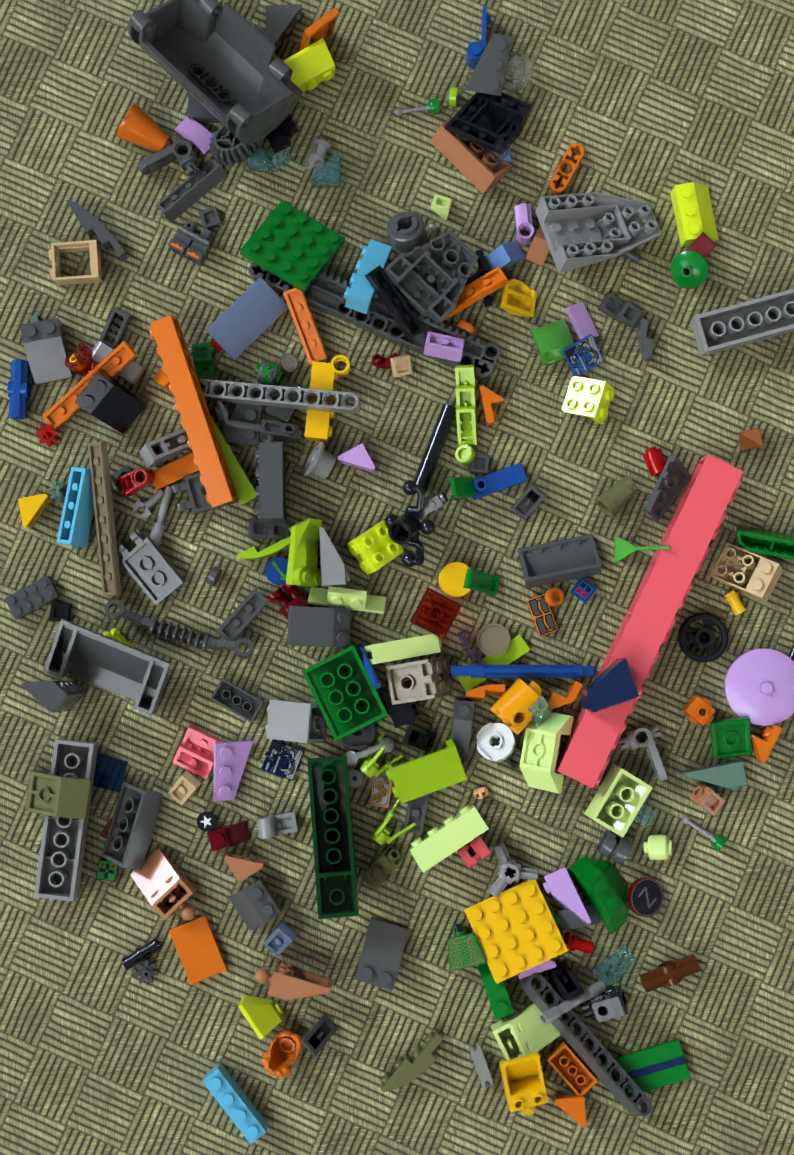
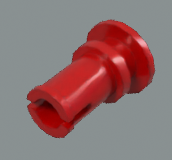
M570 932L565 933L563 940L567 949L569 948L570 951L579 950L589 954L592 953L593 941L577 938L576 935L571 936Z

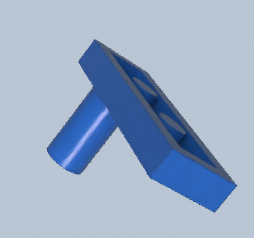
M518 463L474 479L476 496L472 497L473 501L526 482L527 478L522 464Z

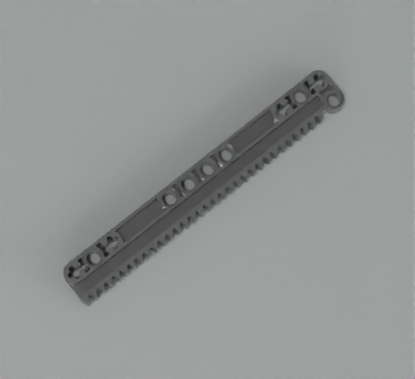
M254 262L249 266V273L254 282L261 277L272 290L281 294L290 290L289 286L293 287L287 282L285 284V281L282 279L278 283H272L271 279L276 276ZM259 270L262 271V274H261V273H258L257 275H255V271H256V272H258ZM326 271L319 274L305 291L310 307L455 369V366L462 365L461 361L463 359H468L471 365L477 363L475 378L485 381L489 379L499 358L500 348L497 344L488 343L487 345L480 344V338L473 341V335L466 338V332L459 335V329H456L454 332H452V326L445 329L444 322L439 326L436 321L432 323L430 317L426 320L422 314L418 317L416 310L413 312V315L424 330L410 340L407 339L403 332L400 336L392 335L391 332L394 329H401L379 297L375 298V295L367 314H365L367 316L365 321L357 319L358 315L364 313L350 309L348 313H341L340 309L346 303V299L343 298L347 287L350 288L351 285L348 286L347 280L341 283L340 277L334 280L333 274L327 277ZM380 321L384 323V327L377 329L374 324ZM428 331L465 339L461 361L455 363L452 360L424 355ZM490 349L494 350L496 356L489 357L487 356L486 351ZM483 367L487 368L484 374L480 373Z

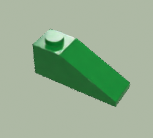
M488 964L478 965L495 1019L514 1014L504 981L496 984Z

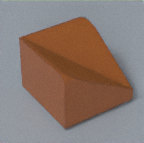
M760 428L738 432L741 451L763 447Z

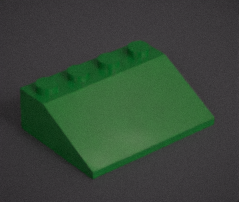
M355 645L302 671L335 741L390 716L378 689L373 688Z

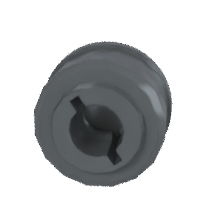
M401 212L393 216L387 223L388 244L392 246L391 251L395 254H406L413 251L417 246L421 247L427 244L428 238L423 219L418 214Z

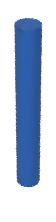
M358 644L356 648L373 688L378 689L381 687L364 646Z

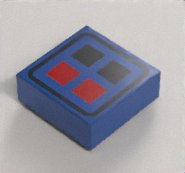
M582 577L571 589L570 593L585 604L597 588Z

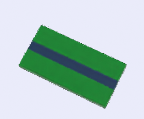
M678 1039L613 1057L643 1092L690 1079Z

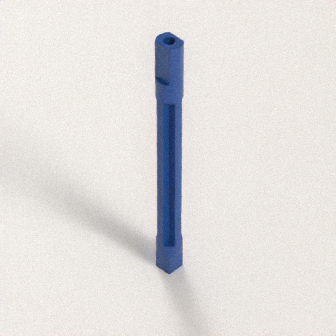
M471 664V666H450V676H471V678H582L594 676V666Z

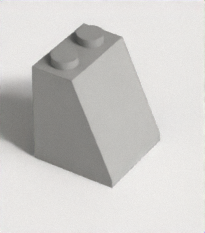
M269 700L267 707L268 722L265 728L266 739L301 743H325L327 723L317 703Z

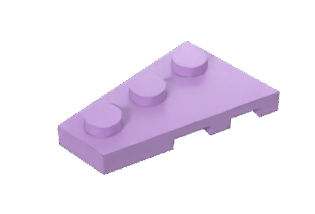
M252 740L214 742V801L235 799L253 744Z

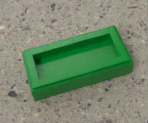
M467 569L463 588L496 596L500 577Z

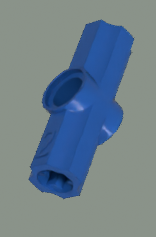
M12 360L11 381L8 382L7 393L10 398V418L27 419V402L31 395L28 361Z

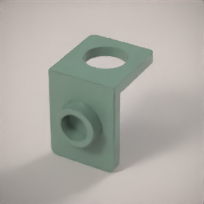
M129 466L121 468L112 475L110 474L111 490L115 489L119 493L122 491L120 484L116 483V479L122 473L131 472Z

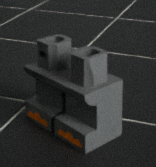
M187 220L183 227L179 225L175 237L171 238L168 246L171 251L202 267L212 248L210 242L213 233L203 228L200 235L195 234L198 227L197 224Z

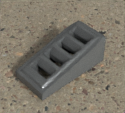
M113 307L99 341L115 349L122 340L133 315L118 307ZM117 315L124 317V321L117 318ZM114 321L121 324V328L113 325ZM110 328L117 331L118 335L110 332ZM108 335L114 338L115 341L113 342L107 339L106 336Z

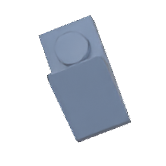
M281 921L263 944L279 956L297 936L296 931L286 922Z

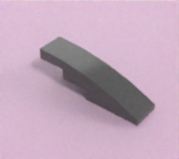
M67 200L70 208L90 238L97 235L106 250L113 246L122 262L129 258L115 237L97 218L74 201Z

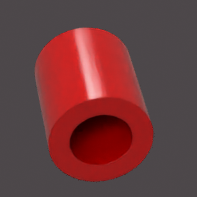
M654 446L646 449V454L643 455L651 477L661 474L666 464L661 448L657 449Z

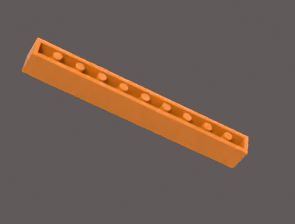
M169 315L150 323V334L156 341V351L162 359L163 372L168 376L170 382L169 390L176 400L175 408L181 415V425L187 433L188 446L194 453L193 461L195 466L199 468L201 474L200 482L202 486H205L207 492L206 500L212 508L239 500L177 316Z

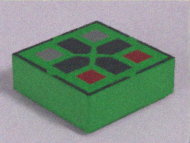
M99 859L96 879L116 882L119 866L109 860Z

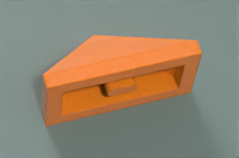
M553 1094L552 1099L554 1103L585 1129L587 1121L584 1097Z

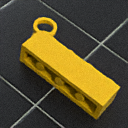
M336 355L331 360V363L313 361L310 389L337 391V388H334L335 381H338L339 377L347 376L350 372L348 358L344 355ZM338 362H344L347 365L342 371H338L334 367ZM318 396L311 397L309 403H315ZM331 398L328 401V405H332L333 400H336V398ZM307 410L305 440L328 442L329 437L333 435V426H330L331 418L334 419L335 412Z

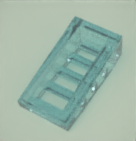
M623 945L598 964L592 971L605 986H610L636 962V959L627 947ZM623 954L628 962L625 963L620 955ZM616 959H617V961H618V962L620 963V965H621L620 968H619L618 965L615 963V960H616ZM609 965L615 970L614 972L608 967Z

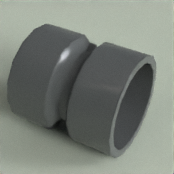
M607 829L601 837L596 851L606 857L610 855L611 860L622 865L629 856L633 843L625 838L619 839L616 833Z

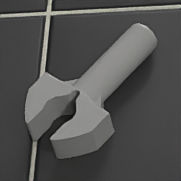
M160 489L148 501L141 502V500H138L134 504V513L140 508H145V512L138 518L147 519L153 515L151 507L164 496V491Z

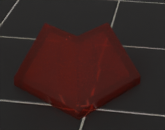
M427 588L410 622L444 640L462 605Z

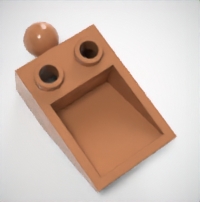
M158 847L144 861L142 870L135 869L130 875L150 905L164 920L171 917L178 909H180V915L184 920H191L195 917L196 910L192 905H186L185 902L198 890ZM182 887L187 891V893L182 892ZM168 900H169L170 903L173 902V906H172V907L168 906V903H167Z
M286 962L277 963L273 975L266 968H260L255 973V979L258 983L266 984L270 982L267 995L285 1001L330 993L333 982L332 979L292 968V965Z

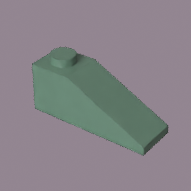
M739 760L682 771L683 776L730 788L731 791L740 790L743 785H748L743 762Z

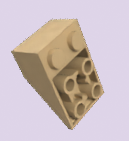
M726 543L710 577L748 597L766 604L783 569L779 563Z

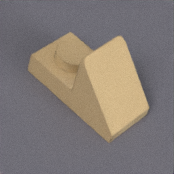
M185 771L168 794L182 806L202 783L191 772Z

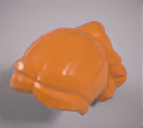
M290 1029L282 1030L274 1036L268 1052L263 1053L262 1059L264 1069L269 1071L271 1076L282 1078L291 1075L290 1066L294 1064L302 1051L301 1037Z

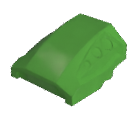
M565 319L539 328L530 329L529 331L540 354L542 366L565 360L566 358L562 350L574 344Z

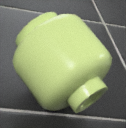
M650 835L648 841L644 842V853H648L650 860H667L669 855L672 856V840H669L666 835Z

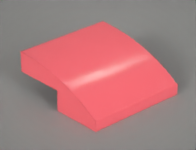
M190 725L172 763L207 779L214 766V742L225 741Z

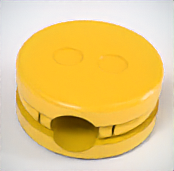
M461 562L447 564L441 570L438 578L439 587L442 592L452 598H460L467 595L471 590L463 587L467 569H470V567Z

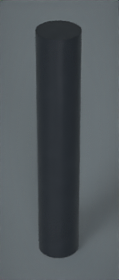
M443 404L414 480L417 485L424 488L425 493L456 414V408L448 404Z

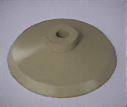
M490 623L483 626L476 637L479 650L488 656L503 654L509 648L511 642L509 631L498 623Z

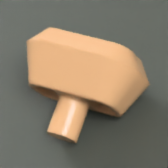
M486 787L474 789L473 795L476 799H482L489 795V791Z

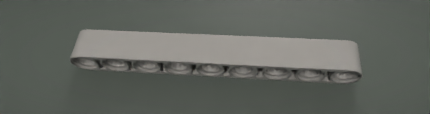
M198 379L200 386H205L203 395L205 400L209 401L219 399L221 402L355 414L361 409L359 398L351 392ZM223 387V393L217 395V390ZM242 389V394L236 397L235 392ZM261 391V395L258 398L253 397L255 392ZM280 393L277 400H272L273 394ZM298 394V400L291 402V397ZM318 396L315 403H309L311 397ZM331 398H337L334 405H328V401ZM349 400H356L353 407H347Z

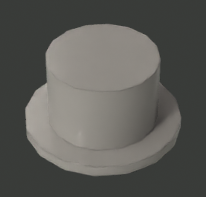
M320 442L313 449L305 463L302 475L307 476L309 473H312L322 480L329 475L336 462V456L324 450L325 443Z

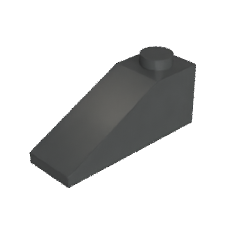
M454 699L450 739H453L459 757L468 759L475 702Z

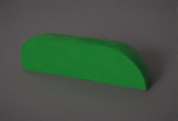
M737 527V540L745 550L794 560L793 535L751 527Z

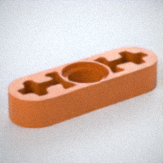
M573 143L568 147L550 181L549 190L551 193L560 195L565 191L583 158L584 148L581 144ZM576 149L578 150V154L572 161L570 160L573 153L572 151H575ZM563 165H569L571 166L572 171L570 173H564L561 167ZM560 177L563 178L561 187L556 189L555 184H557Z

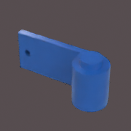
M483 5L481 42H472L467 47L466 64L471 69H475L486 48V25L491 24V14L487 15V5Z

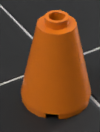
M135 103L127 111L128 115L125 120L121 121L116 133L117 137L155 152H159L172 143L169 141L170 136Z

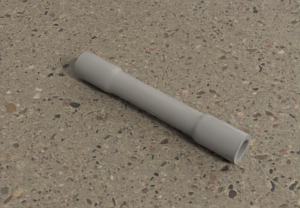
M599 980L587 987L584 993L551 1007L539 1015L540 1021L544 1025L551 1023L562 1014L605 992V984Z

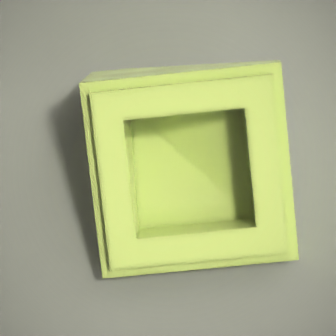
M435 194L430 208L442 219L447 220L453 199Z

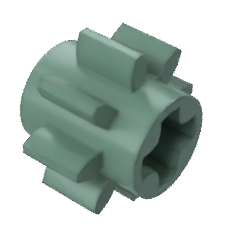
M64 479L59 480V482H51L53 486L48 489L51 495L50 499H56V503L65 501L68 484H65Z

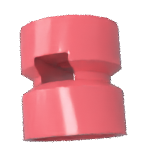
M480 835L457 850L469 869L478 863L479 858L483 860L492 854ZM471 847L476 853L473 856L468 852V849Z

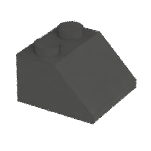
M262 876L229 897L250 931L267 923L283 910Z

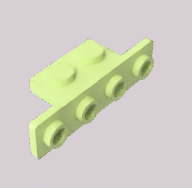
M329 586L328 589L311 587L308 603L383 614L386 597L369 595L367 591L332 586Z

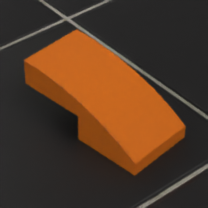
M492 684L474 688L466 692L465 700L484 702L485 695L502 696L505 693V684Z

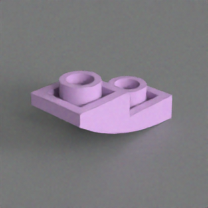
M187 116L175 128L184 139H187L188 142L192 141L204 154L210 149V138L213 137V134L195 120L189 119Z

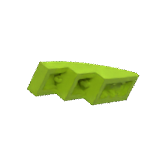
M475 365L455 366L458 446L463 444L477 445Z

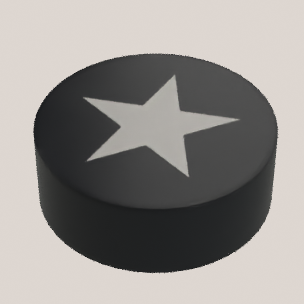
M210 811L202 812L197 818V826L202 831H210L216 826L217 818Z

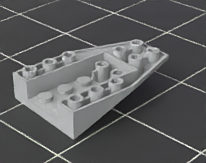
M596 192L544 196L535 210L559 274L618 257L662 234L650 203Z

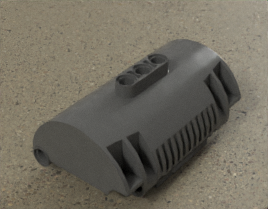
M169 0L147 13L137 10L129 19L128 32L131 39L140 45L144 52L244 144L255 143L276 129L290 114L303 94V91L290 80L293 70L280 58H276L274 53L276 47L227 1L222 5L218 0Z

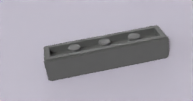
M214 158L204 164L197 174L195 172V175L190 176L156 204V207L169 222L177 219L227 177L224 168Z

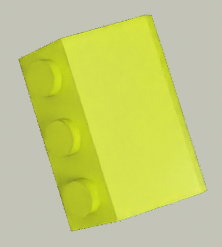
M323 38L283 61L293 70L290 80L303 92L316 88L320 82L328 81L336 74L334 61Z
M696 182L675 185L670 194L681 247L690 246L702 232L712 241H718L719 238L708 185Z

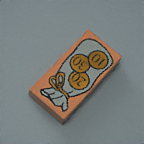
M386 770L378 777L374 775L370 798L371 806L389 808L393 781L389 782Z

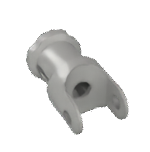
M322 139L315 140L314 150L309 154L305 166L307 170H310L314 165V176L320 174L325 163L324 158L327 150L331 147L327 141Z

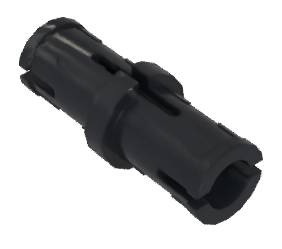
M154 938L146 945L137 947L136 951L121 959L126 970H129L141 961H146L147 957L161 950L159 941Z

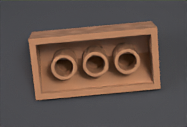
M449 121L441 124L430 142L483 194L492 189L512 169L513 166L498 153L495 154L502 162H497L491 150L445 130V125Z

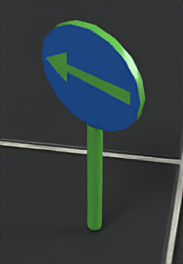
M275 557L267 563L265 575L271 583L276 585L286 584L288 559Z

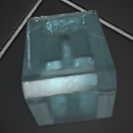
M337 152L311 178V184L314 188L341 187L340 155Z

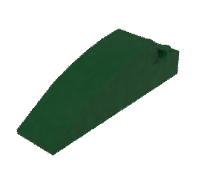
M343 755L309 758L307 763L318 919L359 916L357 868L347 757Z

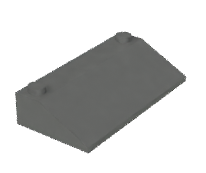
M62 618L43 672L60 679L66 674H71L135 700L134 709L152 715L158 709L171 662Z

